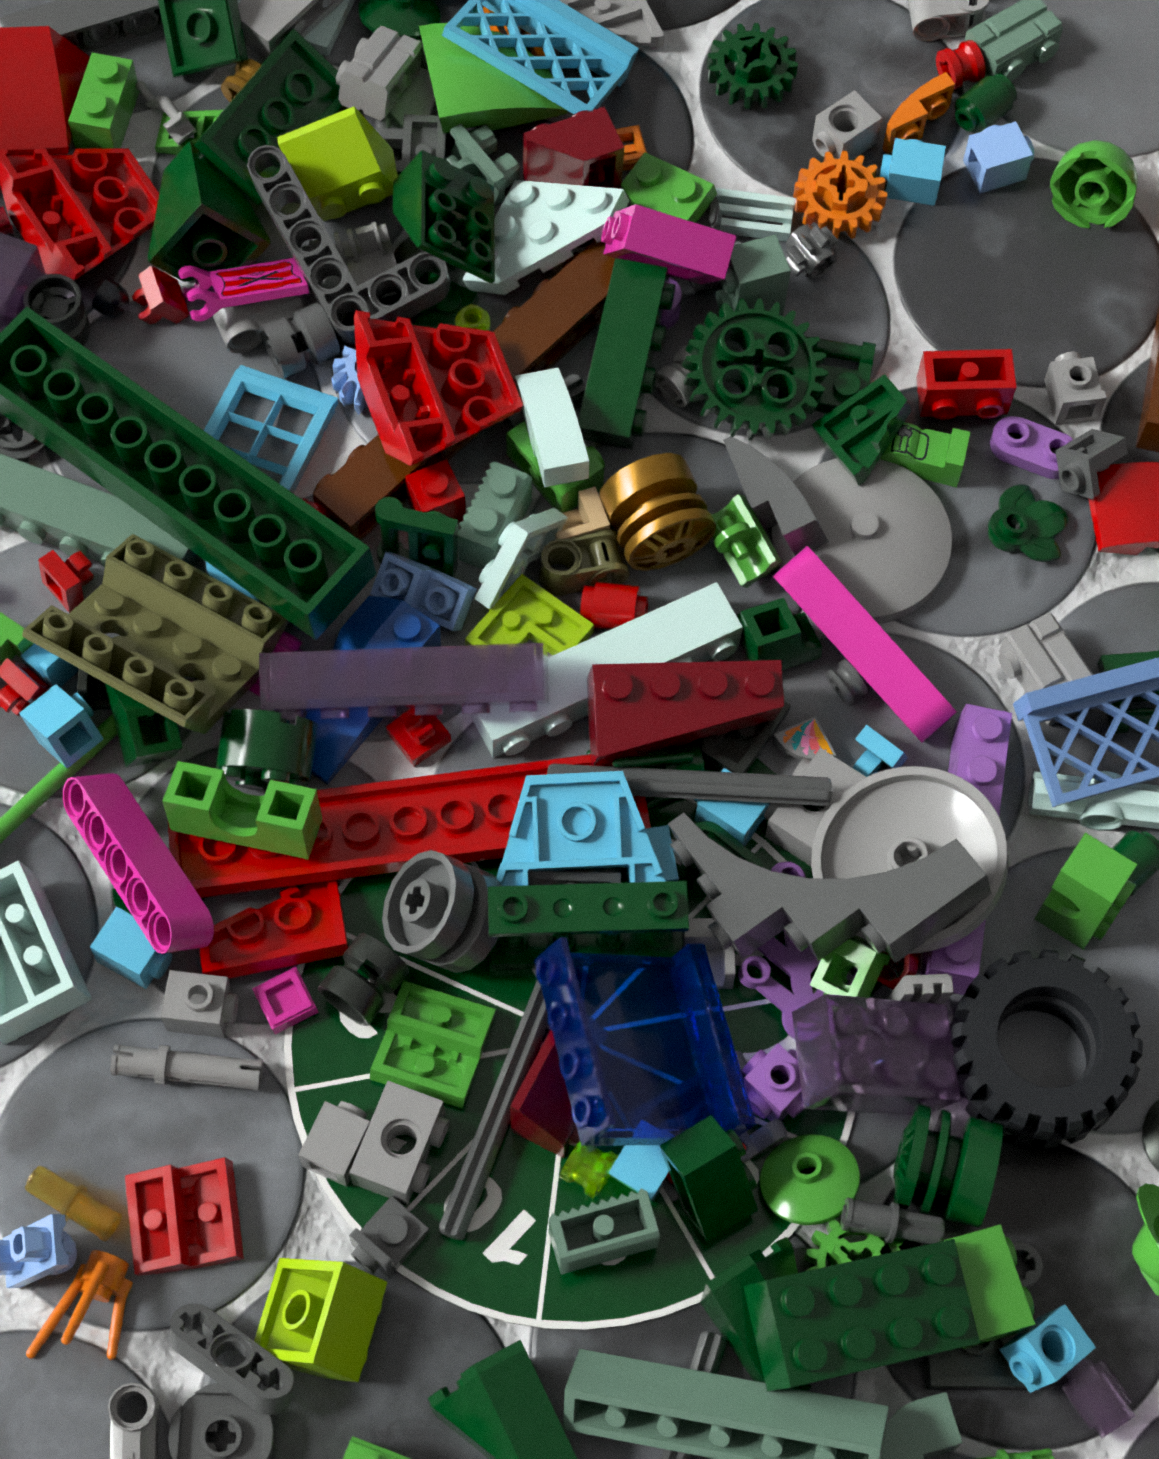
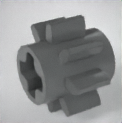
M805 224L797 228L786 241V252L789 254L786 258L787 263L796 276L803 273L805 277L810 275L812 278H818L827 273L836 263L837 255L835 253L837 251L834 246L839 241L826 226L820 229L818 225L812 227L810 224Z

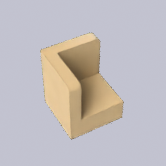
M596 487L578 491V508L563 513L568 519L562 530L555 534V539H568L591 534L598 530L610 529V523Z

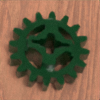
M754 23L751 31H746L742 24H737V32L734 35L726 29L722 31L721 41L713 40L711 53H708L707 57L708 82L716 84L715 94L720 96L728 93V104L730 105L736 103L738 99L744 100L745 109H750L752 101H758L762 108H767L768 98L770 97L777 102L782 101L783 91L791 92L793 80L796 78L798 62H795L796 49L787 48L789 38L783 36L776 39L774 37V27L769 28L766 33L761 32L759 23Z

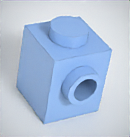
M1016 121L1002 126L992 125L982 132L969 135L963 161L979 193H984L1026 180L1031 161L1034 159V147L1030 138L1023 136Z

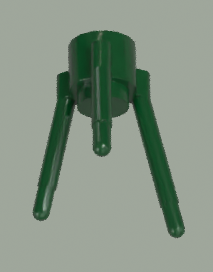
M697 744L684 747L682 745L667 747L649 752L645 756L616 758L612 762L615 768L660 765L661 769L705 771L702 753ZM650 797L646 799L647 809L649 810L672 798Z

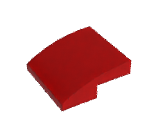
M1159 462L1111 464L1108 469L1097 472L1100 494L1093 499L1088 498L1098 552L1138 555L1146 547L1159 548Z
M223 1157L181 1168L170 1164L125 1175L135 1275L142 1276L182 1271L244 1259L232 1160Z

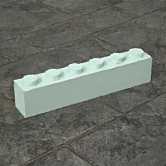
M716 582L469 693V714L493 758L504 753L507 756L515 755L526 749L530 745V741L546 734L550 737L559 735L569 729L572 722L588 715L587 677L592 664L706 662L710 659L721 661L732 655L737 650V647H739L743 626Z

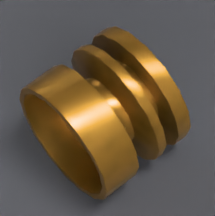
M655 454L637 460L610 477L600 490L599 497L610 524L618 530L617 540L625 549L624 555L628 564L633 569L648 571L678 563L704 547L715 534L716 523L712 515L707 511L705 500L699 494H696L698 485L686 460L679 454Z

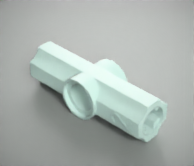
M1034 771L1031 776L1028 792L1029 814L1080 820L1082 826L1094 830H1113L1122 825L1159 829V785L1140 783L1052 807L1041 772ZM1100 771L1113 779L1122 777L1114 772ZM1056 774L1062 793L1077 790L1085 774L1082 777ZM1092 778L1088 786L1099 784L1101 782Z

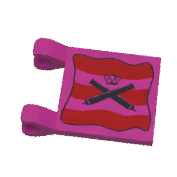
M294 258L210 272L195 266H184L178 272L181 279L187 277L197 279L193 287H184L181 291L182 295L188 298L189 301L202 299L206 302L201 310L190 311L191 318L200 322L211 318L221 308L309 294L308 284ZM213 286L215 293L208 289Z

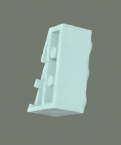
M19 860L0 870V1042L6 1045L92 1000L38 876Z

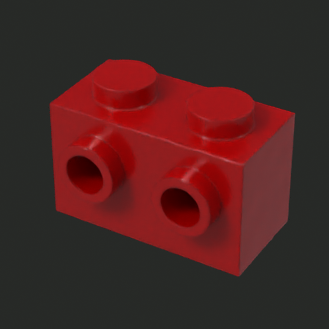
M1012 349L923 351L916 377L920 417L933 416L937 419L945 420L956 416L978 415L981 418H994L999 415H1008L1017 388Z

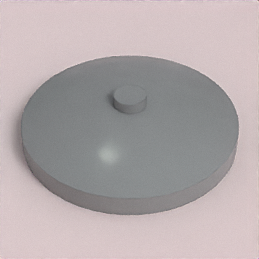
M832 459L810 468L793 481L807 500L829 541L812 551L878 624L890 622L912 613L935 593L945 575L951 556L952 532L943 504L930 486L920 477L898 464L879 459L865 482L858 486L838 460ZM777 524L771 529L770 541L782 561L776 569L778 572L795 555Z
M921 766L897 767L874 773L860 780L844 791L833 802L816 831L812 846L811 868L813 878L848 879L887 872L920 860L957 838L987 874L992 894L909 954L937 950L959 941L975 930L989 916L1005 887L1009 866L1008 846L1005 832L996 810L989 800L972 784L961 777L936 768ZM861 931L852 937L871 947Z

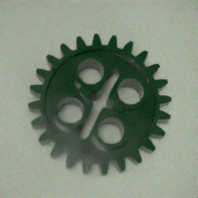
M741 298L736 305L735 312L727 303H724L719 310V317L710 311L704 320L706 326L701 324L696 326L692 334L695 339H690L685 351L691 355L686 356L682 368L692 372L687 374L684 385L697 386L690 397V401L698 402L703 400L705 402L700 413L702 417L712 412L717 415L714 428H719L725 422L730 423V436L732 437L737 434L740 427L746 429L748 441L753 440L758 430H762L766 440H771L775 433V427L785 436L792 428L791 422L800 427L807 418L805 413H813L818 405L815 399H820L825 391V388L819 383L825 380L828 371L818 366L825 360L826 353L813 352L820 338H806L804 334L810 325L808 322L802 323L799 326L793 324L796 311L792 310L785 317L779 315V302H776L771 310L767 311L764 310L762 298L757 299L753 309H749L745 300ZM725 341H736L743 348V352L730 350L726 346ZM769 345L780 346L786 352V356H776L769 349ZM717 363H719L721 366H723V367H725V368H724V369L718 368V367H717ZM785 370H791L793 372V375H791L789 372ZM730 381L739 386L742 393L733 394L728 392L723 386V382ZM767 387H778L783 391L785 398L778 399L773 397L768 392Z

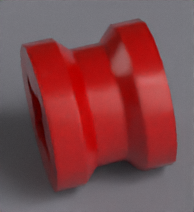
M973 40L961 42L957 49L945 48L937 52L936 66L938 74L941 75L947 72L955 83L954 90L962 87L963 82L970 81L975 83L985 77L984 58L978 45Z

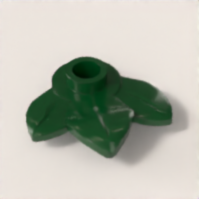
M1025 484L1014 485L1005 490L1000 496L999 509L992 514L988 521V537L991 543L1002 551L1011 552L1019 549L1032 560L1039 562L1054 561L1059 559L1062 554L1053 537L1065 529L1069 516L1061 506L1048 500L1036 502L1030 486Z

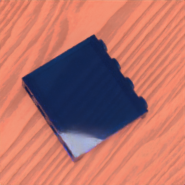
M560 937L534 960L536 977L541 985L548 1013V1024L554 1036L560 1060V1071L565 1080L572 1107V1118L577 1127L581 1146L661 1145L710 1115L724 1131L731 1128L738 1137L756 1125L704 944L688 943L673 957L570 953L567 938Z

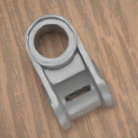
M908 0L913 35L921 41L965 37L969 29L986 20L984 10L988 7L990 0H969V2L967 0ZM970 16L973 18V24L971 26L969 25Z

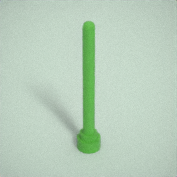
M113 713L97 727L104 738L100 743L69 768L59 763L0 818V844L57 792L68 778L73 777L117 735Z

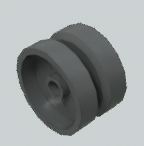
M433 850L418 853L401 867L391 882L384 901L382 917L385 938L394 950L449 971L458 973L471 970L486 958L497 942L498 937H489L488 887L502 885L493 874L464 864L462 861Z

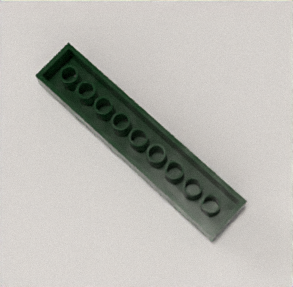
M26 307L0 333L1 414L313 639L317 640L377 574L369 546L30 308Z

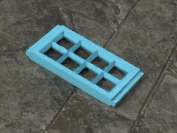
M240 365L234 372L204 431L218 441L229 421L260 431L249 453L228 448L252 465L283 475L279 484L294 494L335 413L338 398ZM244 391L275 401L264 423L233 413ZM283 404L314 415L303 437L272 426ZM268 434L298 444L288 467L257 457Z

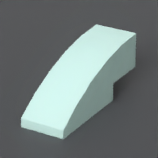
M559 368L516 375L515 384L523 403L522 411L534 457H537L544 487L589 479L587 450L569 392Z

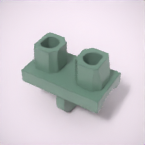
M462 124L450 129V134L455 139V144L451 149V156L446 160L451 165L473 176L480 177L493 185L494 207L503 203L505 189L520 178L518 162L508 153L494 161L488 157V155L497 151V140L486 124L469 132Z

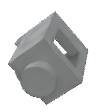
M1074 351L1059 355L1055 361L1050 362L1044 379L1055 425L1098 420L1107 397L1105 390L1102 391L1094 357L1081 358V354Z

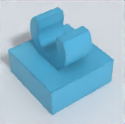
M867 724L855 738L866 751L860 756L853 768L866 777L879 772L884 763L891 769L901 767L908 758L903 751Z

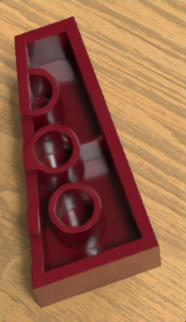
M781 660L592 664L587 677L591 765L608 766L616 758L645 756L649 752L674 745L677 747L714 734L720 735L775 720L784 707Z

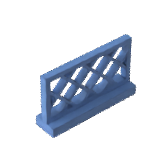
M1159 657L1028 692L1013 703L1018 722L1022 720L1025 722L1052 807L1159 778V767L1141 758L1150 738L1159 742V731L1154 729L1159 720V695L1154 693L1159 691ZM1141 696L1157 705L1148 725L1125 713L1132 698ZM1122 701L1119 709L1111 705L1112 703ZM1098 708L1114 717L1104 737L1082 725L1090 709ZM1079 713L1076 720L1068 717V715ZM1055 720L1071 729L1061 749L1045 741L1040 723ZM1120 722L1143 733L1134 753L1111 741ZM1077 733L1100 745L1090 765L1067 753ZM1106 750L1129 762L1122 777L1113 779L1097 770ZM1050 754L1056 757L1054 763H1052ZM1062 762L1085 773L1077 790L1062 793L1056 775ZM1136 766L1144 770L1142 772L1132 774ZM1092 778L1101 782L1099 784L1088 786Z

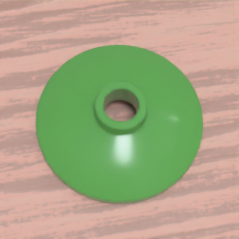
M802 1135L781 1143L769 1154L761 1170L760 1187L766 1204L777 1216L794 1224L817 1225L840 1216L847 1197L856 1198L860 1187V1172L854 1155L841 1142L823 1135ZM806 1168H816L811 1174L800 1173V1171Z

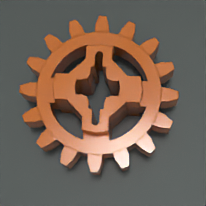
M829 151L825 152L824 162L822 163L814 157L811 158L809 168L800 169L798 182H795L793 198H796L795 212L804 213L802 223L805 225L815 222L820 229L826 226L837 239L842 231H846L851 239L855 238L857 228L866 233L871 231L872 221L879 222L881 220L887 199V192L884 191L885 177L876 178L878 167L875 164L867 168L864 167V156L859 155L854 161L848 160L847 151H842L840 159H834ZM839 189L842 191V192H841V197L843 198L842 201L839 200V193H838V190H839Z

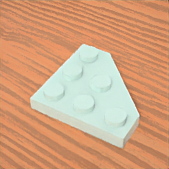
M515 180L494 218L495 281L491 284L466 272L462 279L463 282L472 291L505 295L520 286L517 281L538 268L543 273L573 257L574 255L571 250L593 237L597 243L600 242L607 218L609 216L613 217L616 211L626 208L629 203L624 189Z

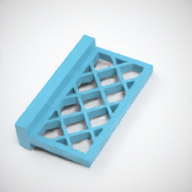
M468 0L445 25L442 34L443 37L572 114L583 110L592 111L598 109L616 86L620 87L625 82L639 50L635 45L559 0ZM482 5L494 13H484ZM479 26L482 35H470L460 29V27ZM489 26H506L509 35H492ZM518 27L531 35H520ZM514 47L518 57H507L500 53L498 48ZM525 47H542L545 56L529 57ZM553 48L567 56H556ZM578 68L581 78H565L561 69ZM534 69H550L553 78L544 79L537 75ZM590 70L602 76V78H592ZM586 90L590 101L586 104L572 96L570 91Z

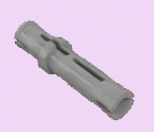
M115 1044L113 1048V1053L116 1054L112 1055L111 1076L122 1075L154 1079L155 1084L166 1085L168 1080L250 1089L258 1092L260 1090L261 1082L259 1080H262L263 1059L253 1060L171 1051V1046L159 1045L158 1049Z

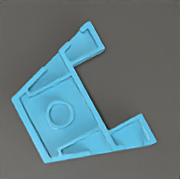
M623 771L526 775L509 832L506 850L496 877L502 886L529 885V872L613 867H629L630 882H666Z

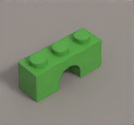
M177 761L162 800L171 831L303 859H309L322 822L317 789L270 780L264 796L250 795L231 786L226 780L224 770Z
M1085 832L1051 887L1053 889L1043 902L1035 920L1083 950L1092 936L1101 941L1136 886L1135 883L1128 879L1137 864Z

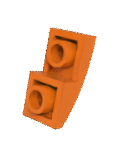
M947 72L919 87L893 113L887 123L882 148L886 154L892 152L895 138L920 140L923 137L926 120H935L949 110L955 83Z

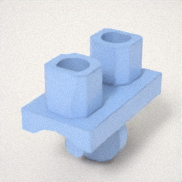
M51 1214L27 1227L22 1226L12 1231V1234L0 1240V1275H6V1288H22L45 1276L62 1274L73 1267L77 1259V1249L71 1236L63 1231L66 1224L65 1214Z

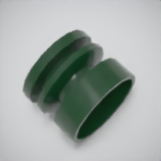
M917 1103L911 1120L902 1132L893 1170L894 1202L899 1204V1208L907 1210L915 1188L920 1189L918 1210L919 1213L927 1215L934 1204L937 1194L946 1196V1220L979 1228L986 1215L994 1187L1001 1153L1003 1126L1000 1123L969 1116L962 1127L959 1137L951 1135V1113L948 1110L942 1109L935 1129L930 1130L931 1108L930 1106Z

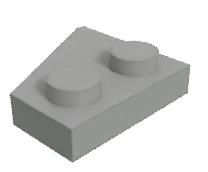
M559 0L635 46L656 48L664 46L665 35L646 0Z

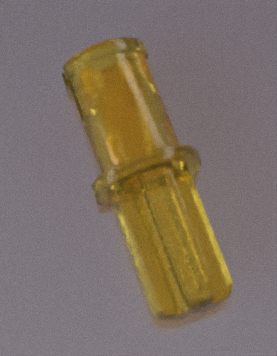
M38 1166L27 1179L25 1189L28 1193L60 1212V1214H65L66 1221L71 1219L98 1236L103 1242H106L114 1234L121 1222L123 1215L87 1193L88 1188L85 1185L81 1184L76 1187L45 1166Z

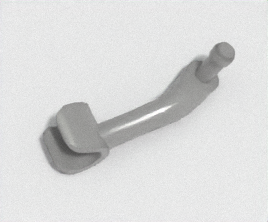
M142 80L135 84V88L147 100L145 105L148 108L162 110L169 116L170 120L163 124V126L178 146L197 132L184 113L177 109L169 97L153 96L146 83Z

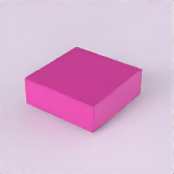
M296 966L252 988L275 1035L319 1013Z

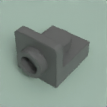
M1091 429L1055 450L1061 489L1089 499L1098 496L1100 489L1097 472L1108 469L1111 463L1128 454L1126 437Z
M391 1196L361 1230L355 1228L351 1232L349 1238L352 1246L355 1248L351 1256L370 1274L373 1275L379 1269L389 1278L429 1234V1228Z

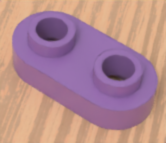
M1009 416L1001 419L995 425L990 438V447L993 454L1003 462L1049 479H1059L1056 454L1050 449H1059L1073 439L1065 433L1030 420ZM1008 433L1019 434L1022 438L1014 439Z

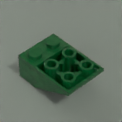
M421 150L393 181L394 215L417 248L492 284L495 281L494 186L480 177L473 176L451 165L445 159L438 158Z

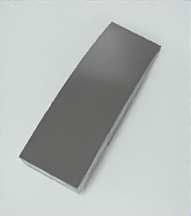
M732 436L723 440L750 506L764 530L778 524L795 556L806 546L813 550L829 542L807 500L787 474L772 460L752 446Z

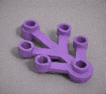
M780 862L771 869L774 872L806 878L804 871L792 862ZM784 930L786 947L773 937L757 950L790 977L792 993L770 977L769 963L760 956H750L745 959L739 967L738 977L744 986L756 989L782 1011V1024L790 1037L799 1042L812 1043L821 1039L826 1034L831 1022L828 1011L829 1005L821 1001L824 992L818 989L813 994L812 986H810V974L821 960L818 961L808 947L800 952ZM747 966L757 967L761 972V978H752L747 972ZM856 967L853 968L854 975L847 974L849 984H852L858 971ZM801 1010H807L814 1016L815 1021L813 1024H808L802 1020L800 1016Z

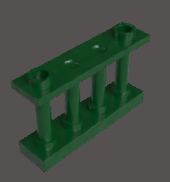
M687 881L488 887L489 937H498L496 944L490 951V971L542 969V966L545 964L555 965L562 969L683 965L682 932L689 931Z

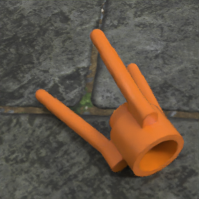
M92 1250L87 1263L80 1265L74 1281L26 1351V1356L32 1359L37 1355L78 1293L81 1292L82 1296L67 1324L68 1326L61 1338V1342L64 1345L71 1343L93 1299L108 1303L111 1295H114L115 1301L107 1349V1358L114 1360L117 1356L126 1299L133 1285L132 1281L125 1278L129 1264L110 1253Z

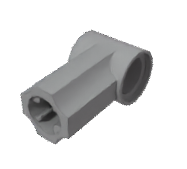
M297 295L221 308L213 315V318L228 351L231 353H244L254 349L262 342L260 326L281 317L291 321L293 320L294 312L302 309L303 306L300 296Z
M128 1383L121 1385L113 1392L108 1403V1413L111 1419L110 1459H157L159 1401L154 1393L141 1384ZM130 1396H144L148 1406L145 1416L138 1422L126 1423L121 1414L123 1403Z

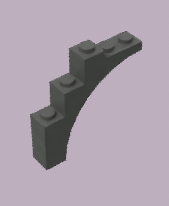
M684 812L668 823L676 839L670 844L674 853L686 868L694 863L702 876L697 878V882L711 900L706 906L714 920L708 926L709 930L724 950L733 946L742 959L785 930L800 952L808 947L819 961L861 931L876 953L879 954L885 949L896 963L992 894L987 874L957 838L920 860L887 872L848 879L804 878L770 871L735 856L708 838Z

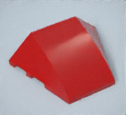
M50 26L0 28V149H7L8 155H33L34 149H46L49 155L68 154L72 132L68 120L90 56Z
M129 148L75 149L73 155H49L46 149H34L33 155H8L7 149H0V186L8 215L46 274H62L75 281L129 242L153 228L159 192Z
M355 311L357 379L386 454L412 466L521 411L523 403L494 332L441 323L437 328L412 325L409 318L397 317L396 322L370 318V312Z

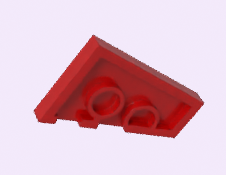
M338 880L310 883L300 889L293 885L279 892L281 898L259 909L249 907L214 924V934L211 943L207 947L200 948L202 973L224 976L229 979L342 956L348 949V941Z

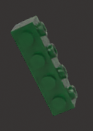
M615 258L578 420L584 440L633 449L635 436L642 437L644 434L647 410H642L644 395H652L657 374V368L651 367L654 351L662 352L666 335V326L660 325L663 310H671L675 296L676 285L670 283L668 267Z

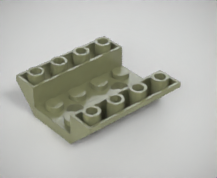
M131 534L106 556L102 585L69 614L51 605L23 630L22 637L177 724L206 734L223 716V713L227 712L256 683L287 627L288 620L267 606L135 534ZM114 633L120 636L111 638L105 634ZM183 677H195L199 680L190 682Z

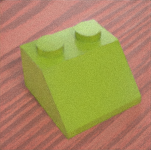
M355 106L277 137L281 151L286 156L314 209L323 221L340 218L347 212L368 204L378 203L385 197L393 195V181L398 177L393 149Z
M279 1258L254 1342L292 1370L325 1379L359 1382L362 1368L367 1360V1351L376 1320L382 1308L387 1281L345 1262Z

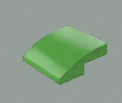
M403 981L387 1020L386 1033L370 1069V1080L385 1085L388 1080L463 1109L489 1036L496 1009Z

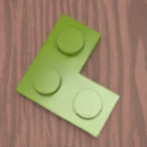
M521 574L465 638V647L502 672L529 639L553 656L587 641L594 633V624Z

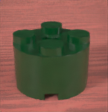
M232 709L231 714L225 711L223 713L216 769L224 770L226 780L236 781L235 786L247 789L261 790L264 787V782H269L270 780L308 787L312 775L318 724L310 719L296 716L295 725L290 724L289 720L281 718L282 713L267 710Z

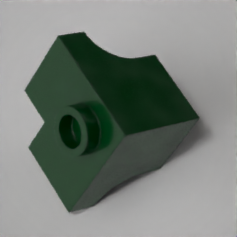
M784 597L736 614L743 626L740 643L749 661L781 660L782 670L822 658V645L805 612L792 614Z

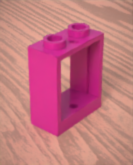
M637 204L616 211L613 217L609 216L604 224L601 242L606 243L603 255L668 267L669 275L698 284L725 279L736 240V235Z

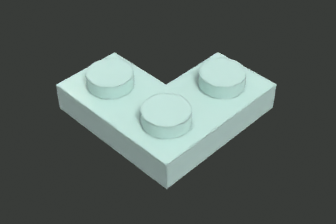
M551 508L538 514H532L518 522H511L499 538L498 544L502 547L496 558L491 560L480 574L479 582L482 585L474 599L488 609L492 608L516 579L524 573L528 563L541 558L544 546L550 541L555 540V534L562 530L568 517L557 509Z

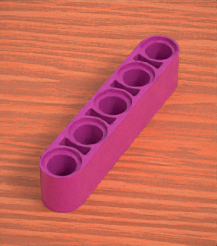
M808 546L773 576L921 743L957 713L935 686Z
M115 773L68 778L63 788L64 808L157 953L165 954L207 947L211 943L214 934L213 920L208 908L122 778Z

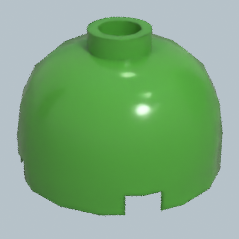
M1093 140L1077 144L1063 155L1050 180L1053 194L1052 203L1065 220L1079 227L1090 228L1089 222L1096 225L1105 224L1103 228L1114 226L1126 218L1134 205L1137 194L1138 173L1130 156L1121 147L1111 142Z

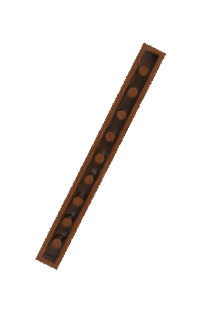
M593 238L592 243L581 253H573L574 256L566 260L558 274L551 280H543L534 290L532 297L521 307L515 306L509 310L502 324L493 331L514 383L516 375L552 368L601 323L615 258L603 255L606 243L601 241L597 243ZM481 431L412 466L386 454L380 437L377 435L367 445L362 444L356 447L348 456L346 463L334 474L329 473L317 483L312 493L313 501L325 507L329 513L330 520L361 541L379 525L375 516V507L380 499L394 497L401 503L407 499L406 475L446 459L449 461Z

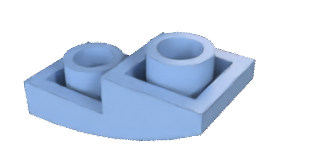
M385 552L370 594L378 597L404 600L437 624L451 631H461L477 589L429 566L392 552Z

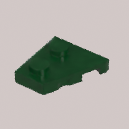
M884 374L811 425L818 438L859 486L865 482L912 409L908 400Z

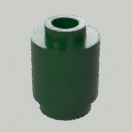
M1002 74L984 77L956 100L955 118L957 123L965 131L973 133L982 132L987 127L992 126L1012 109L1013 102L1017 99L1015 86Z
M1130 830L1112 847L1113 850L1137 864L1128 879L1136 884L1130 894L1132 896L1159 870V841L1146 831L1139 833Z

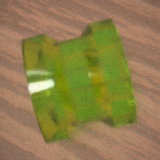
M585 1135L570 1154L561 1170L559 1178L567 1183H578L584 1188V1193L587 1196L595 1199L609 1180L610 1175L608 1173L618 1155L612 1151L604 1153L596 1147L595 1140Z

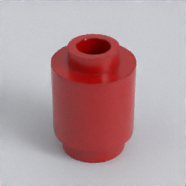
M596 582L595 586L585 585L583 588L580 615L592 622L594 628L613 629L648 613V596H641L640 586Z

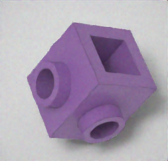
M777 1043L768 1054L762 1049L759 1050L744 1066L742 1072L747 1076L744 1078L740 1094L744 1096L743 1100L746 1105L762 1119L767 1118L770 1121L779 1119L782 1121L788 1114L795 1118L813 1098L809 1091L815 1076L810 1073L812 1070L811 1065L800 1053L794 1049H790L787 1052ZM775 1073L785 1084L775 1083L771 1079V1075Z

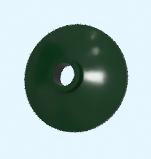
M360 0L358 4L359 19L372 32H375L380 26H384L398 32L400 37L406 35L418 40L422 39L419 26L440 23V10L432 0Z

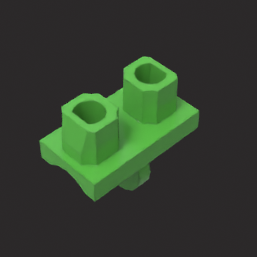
M737 494L726 507L712 514L716 523V530L713 536L714 545L719 553H723L742 587L748 588L760 578H765L782 563L744 495Z

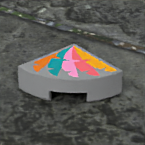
M816 716L773 735L774 744L788 757L792 756L799 760L805 757L811 761L820 748L836 757V753Z

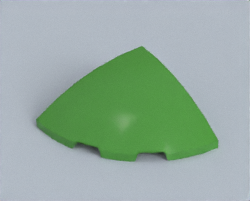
M447 23L419 26L443 134L449 133L450 129L459 124H462L465 129L486 124L491 131L568 114L566 109L443 37V30ZM460 27V29L470 35H482L479 27ZM491 31L492 35H504L500 32ZM514 47L498 48V51L507 57H518ZM526 48L528 56L533 57L534 55L531 54ZM534 69V72L544 79L553 78L548 69Z

